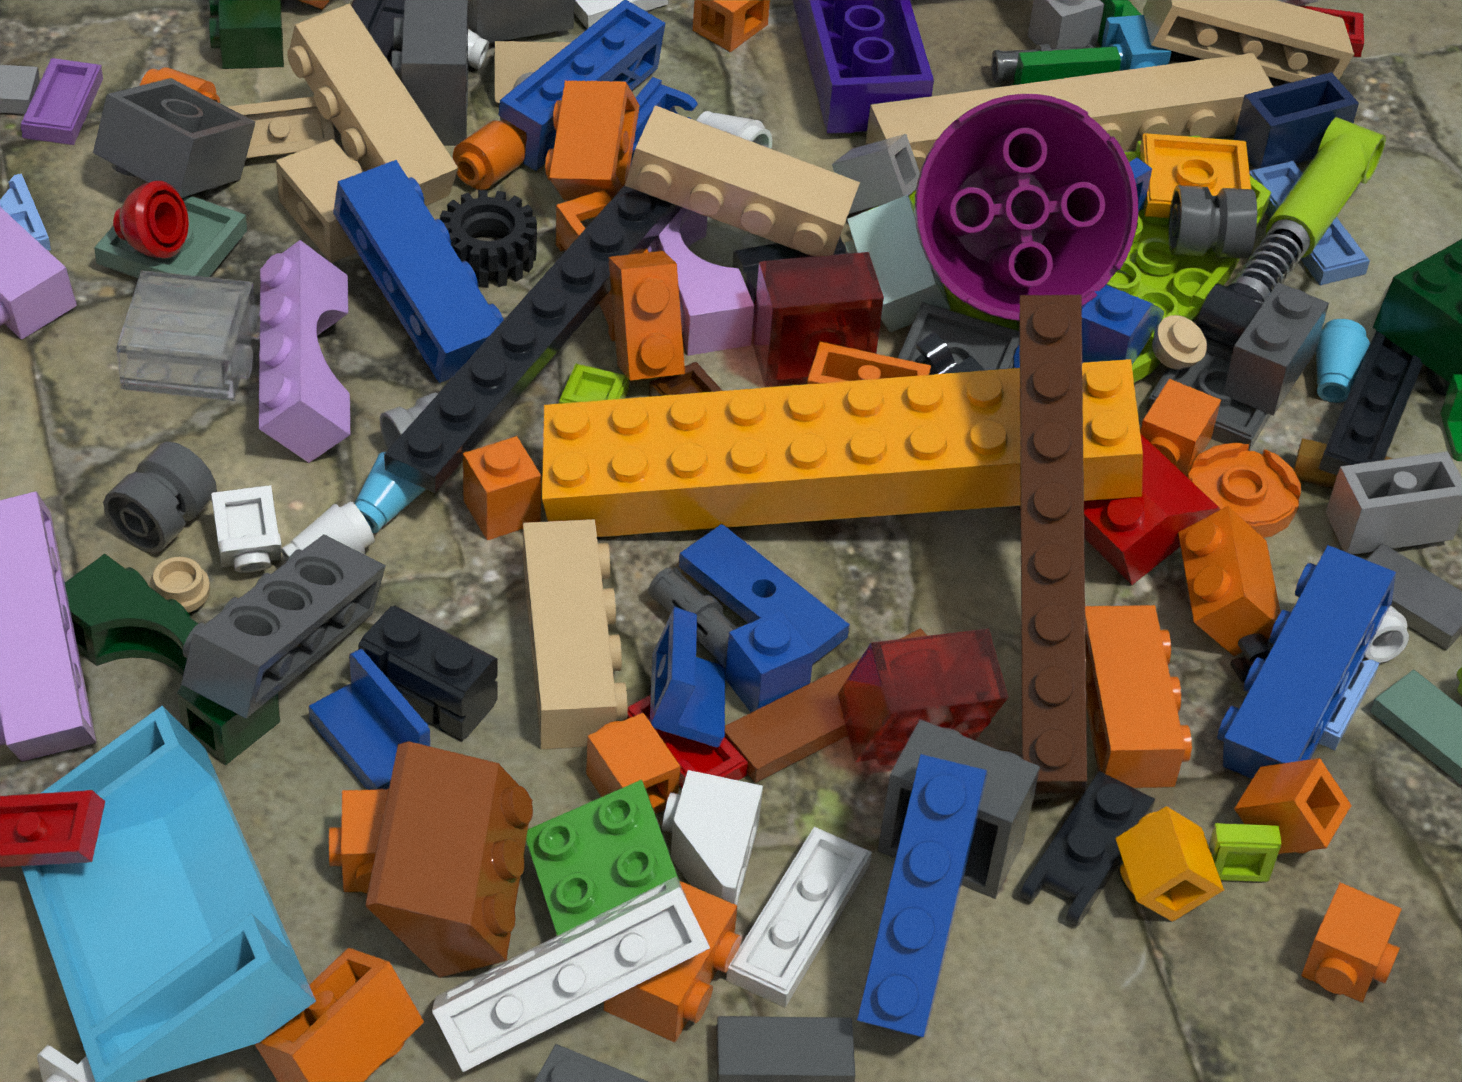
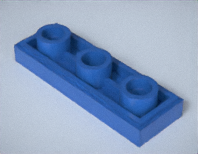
M723 524L680 552L679 568L748 623L782 610L814 650L813 664L848 638L849 623Z

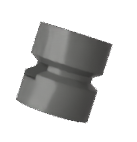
M1181 185L1175 187L1171 200L1168 228L1171 255L1201 257L1205 255L1208 249H1213L1216 257L1248 259L1250 257L1257 227V201L1253 189L1222 188L1216 196H1213L1208 187Z
M164 442L159 444L138 464L135 472L125 476L106 494L103 501L104 512L113 528L128 543L144 552L157 553L162 551L183 530L186 522L196 518L212 502L211 493L217 492L216 481L202 459L190 449L178 443Z

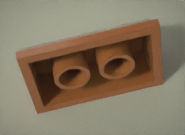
M408 741L398 744L365 906L439 978L507 961L511 931L514 929L516 921L515 906L520 876L524 871V850L529 822L533 816V800L526 789L518 785L499 763Z

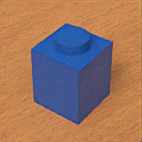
M782 610L776 611L729 632L725 680L751 713L810 684L814 650Z

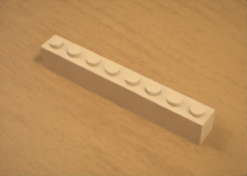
M1248 53L870 105L865 144L907 134L919 171H921L926 156L933 144L953 121L977 105L995 98L1014 94L1047 95L1079 106L1087 111L1088 115L1100 124L1111 137H1115L1123 151L1136 149L1137 142L1141 141L1142 135L1146 133L1174 136L1199 135L1202 138L1235 135L1244 95L1272 88L1273 85L1255 54Z

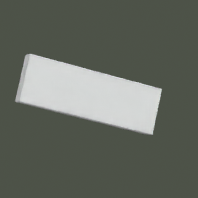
M814 827L730 963L726 981L785 1008L870 866L872 852Z

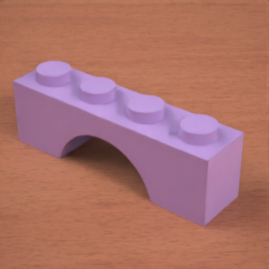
M682 207L647 250L648 252L664 251L677 263L682 338L687 356L751 346L754 304L739 268L709 263L688 249L691 244L706 237L707 216Z
M299 240L283 253L271 256L260 269L259 430L310 463L350 435V393L332 373L323 357L317 335L348 314V275Z

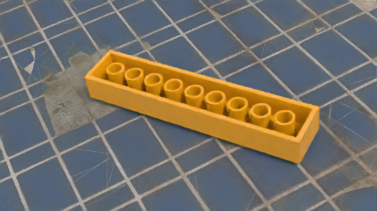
M1131 359L1082 363L1084 501L1141 497L1143 451ZM1020 368L544 405L542 502L547 521L595 519L597 537L713 529L721 524L726 527L1020 506Z

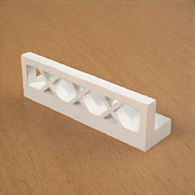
M676 876L436 996L432 1012L462 1072L710 949V946Z

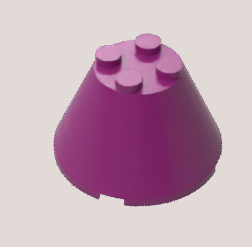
M1014 94L995 98L977 105L953 121L938 137L927 154L919 174L915 194V221L919 241L927 261L940 281L954 295L971 307L988 315L1019 321L1020 295H1082L1083 306L1097 296L1095 291H1100L1124 264L1134 240L1138 220V195L1134 174L1128 158L1115 137H1111L1084 109L1066 100L1041 94Z

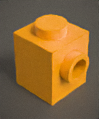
M1168 806L1145 815L1138 821L1137 825L1115 838L1123 860V864L1120 866V873L1126 886L1134 894L1136 901L1172 922L1224 891L1202 827Z

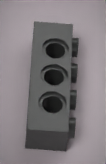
M325 534L305 549L295 550L284 565L272 574L265 573L258 580L255 587L240 598L234 597L229 600L222 612L206 624L199 623L193 628L183 647V656L187 658L181 685L247 719L373 614L386 565Z

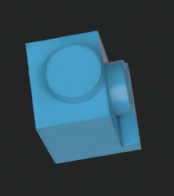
M1144 15L1107 18L1101 47H1117L1121 57L1119 71L1169 64L1171 50L1151 45Z

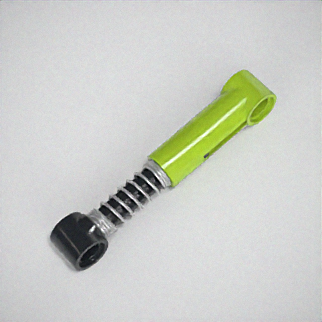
M1338 117L1331 121L1322 138L1318 153L1266 226L1265 238L1262 239L1260 245L1255 249L1253 255L1250 256L1241 272L1238 273L1236 279L1226 287L1218 283L1208 294L1196 324L1203 332L1205 338L1234 349L1235 344L1278 282L1283 284L1290 272L1294 270L1296 263L1313 252L1359 183L1366 184L1371 179L1385 147V135Z

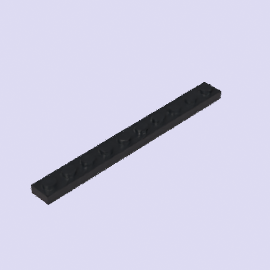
M624 185L384 453L385 470L436 493L462 463L463 453L475 448L611 291L608 257L643 253L682 207Z

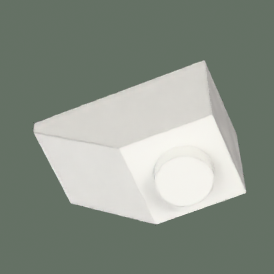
M688 770L681 795L669 794L662 830L672 832L671 859L691 886L738 905L759 825L762 785Z

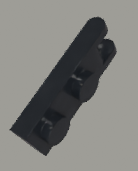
M1099 771L1025 881L1020 897L1032 903L1044 886L1074 901L1068 909L1065 920L1078 927L1122 860L1115 838L1137 825L1142 817L1152 813L1155 798Z

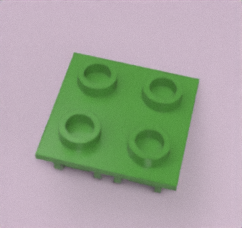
M642 780L529 828L527 832L526 842L557 936L676 876L678 878Z

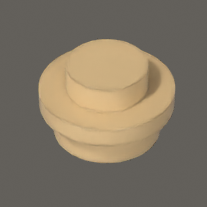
M1172 315L1164 318L1156 326L1152 348L1155 356L1162 364L1172 369H1183L1196 365L1205 356L1207 343L1203 332L1194 322L1183 316Z
M172 557L162 561L155 568L148 584L150 588L166 600L174 599L178 601L187 612L194 611L202 606L210 594V581L207 573L196 561L187 557Z

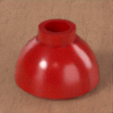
M152 181L139 186L128 195L122 207L114 214L113 226L118 237L126 240L139 253L153 258H170L182 249L187 238L189 220L185 203L178 191L167 182Z

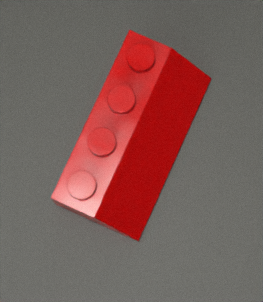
M1141 433L1143 451L1142 496L1084 501V539L1131 585L1135 584L1181 546L1178 532L1220 510L1204 492Z

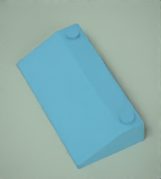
M163 706L156 709L41 792L55 793L93 790L105 800L92 862L21 866L95 1082H137L259 1043L316 1002L205 747Z

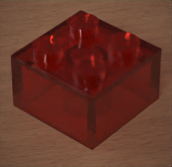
M869 252L759 262L752 344L765 388L807 384L820 342L877 354L884 297Z
M989 629L872 642L837 694L855 762L877 759L878 764L884 766L896 764L920 719L942 728L953 729L964 737L976 740L1009 698Z

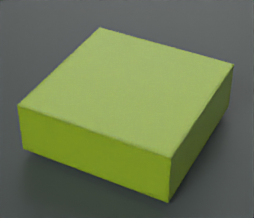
M576 363L560 397L559 404L625 399L629 390V379L623 374Z
M1215 823L1208 846L1220 880L1267 882L1270 880L1282 843L1279 826Z

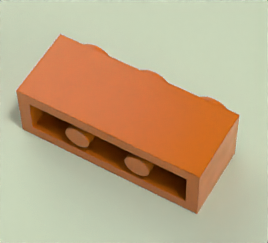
M1155 605L1085 606L1086 708L1098 772L1101 771L1133 788L1175 787L1182 762H1189L1192 740L1189 726L1180 725L1178 713L1181 707L1179 678L1176 676L1170 677L1168 669L1171 658L1170 634L1168 630H1160Z

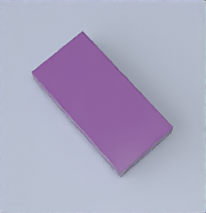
M51 58L21 122L22 137L74 145L102 83L101 65Z

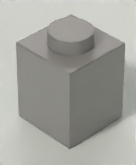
M1034 0L1028 37L1036 45L1049 44L1051 48L1086 47V45H1092V47L1096 48L1104 4L1101 0Z
M907 134L853 148L832 163L834 173L860 182L849 214L883 205L906 195L909 196L916 190L920 174Z

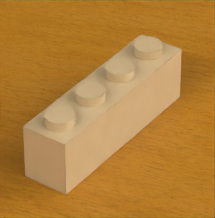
M1147 0L1143 8L1152 46L1201 59L1254 53L1267 76L1288 82H1295L1330 72L1339 80L1354 56L1343 18L1277 0Z
M350 3L295 24L290 48L287 52L289 64L298 78H304L313 91L315 103L320 114L327 120L331 119L341 134L342 145L347 155L354 157L364 171L397 160L408 178L413 177L418 182L424 196L425 205L449 196L458 171L457 165Z
M654 106L635 148L625 186L802 253L831 262L860 182Z
M595 519L523 523V570L541 749L587 747L588 735L597 732L601 727L610 722L627 719L628 714L625 682L614 683L613 676L614 671H621L622 668L619 634L609 635L607 626L616 624L614 588L603 589L602 579H610L608 543L597 542Z

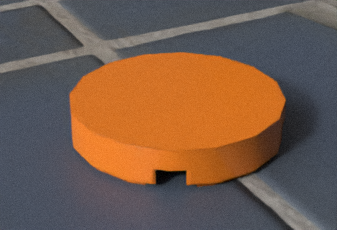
M1242 443L1215 445L1200 453L1193 462L1187 477L1220 510L1229 506L1263 538L1272 537L1289 526L1299 507L1301 483L1293 468L1280 456L1266 449L1263 450V454L1249 451V444Z

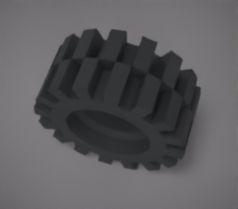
M478 190V198L473 199L468 192L461 195V204L452 200L447 204V211L442 210L440 220L449 232L451 246L461 262L466 261L470 264L476 278L479 279V287L489 288V280H496L498 287L506 286L508 276L517 282L523 278V270L529 273L533 268V261H536L537 220L536 216H533V210L529 205L522 207V199L514 195L509 201H506V192L497 191L494 198L488 197L487 190ZM491 236L501 239L494 241H482L475 238Z

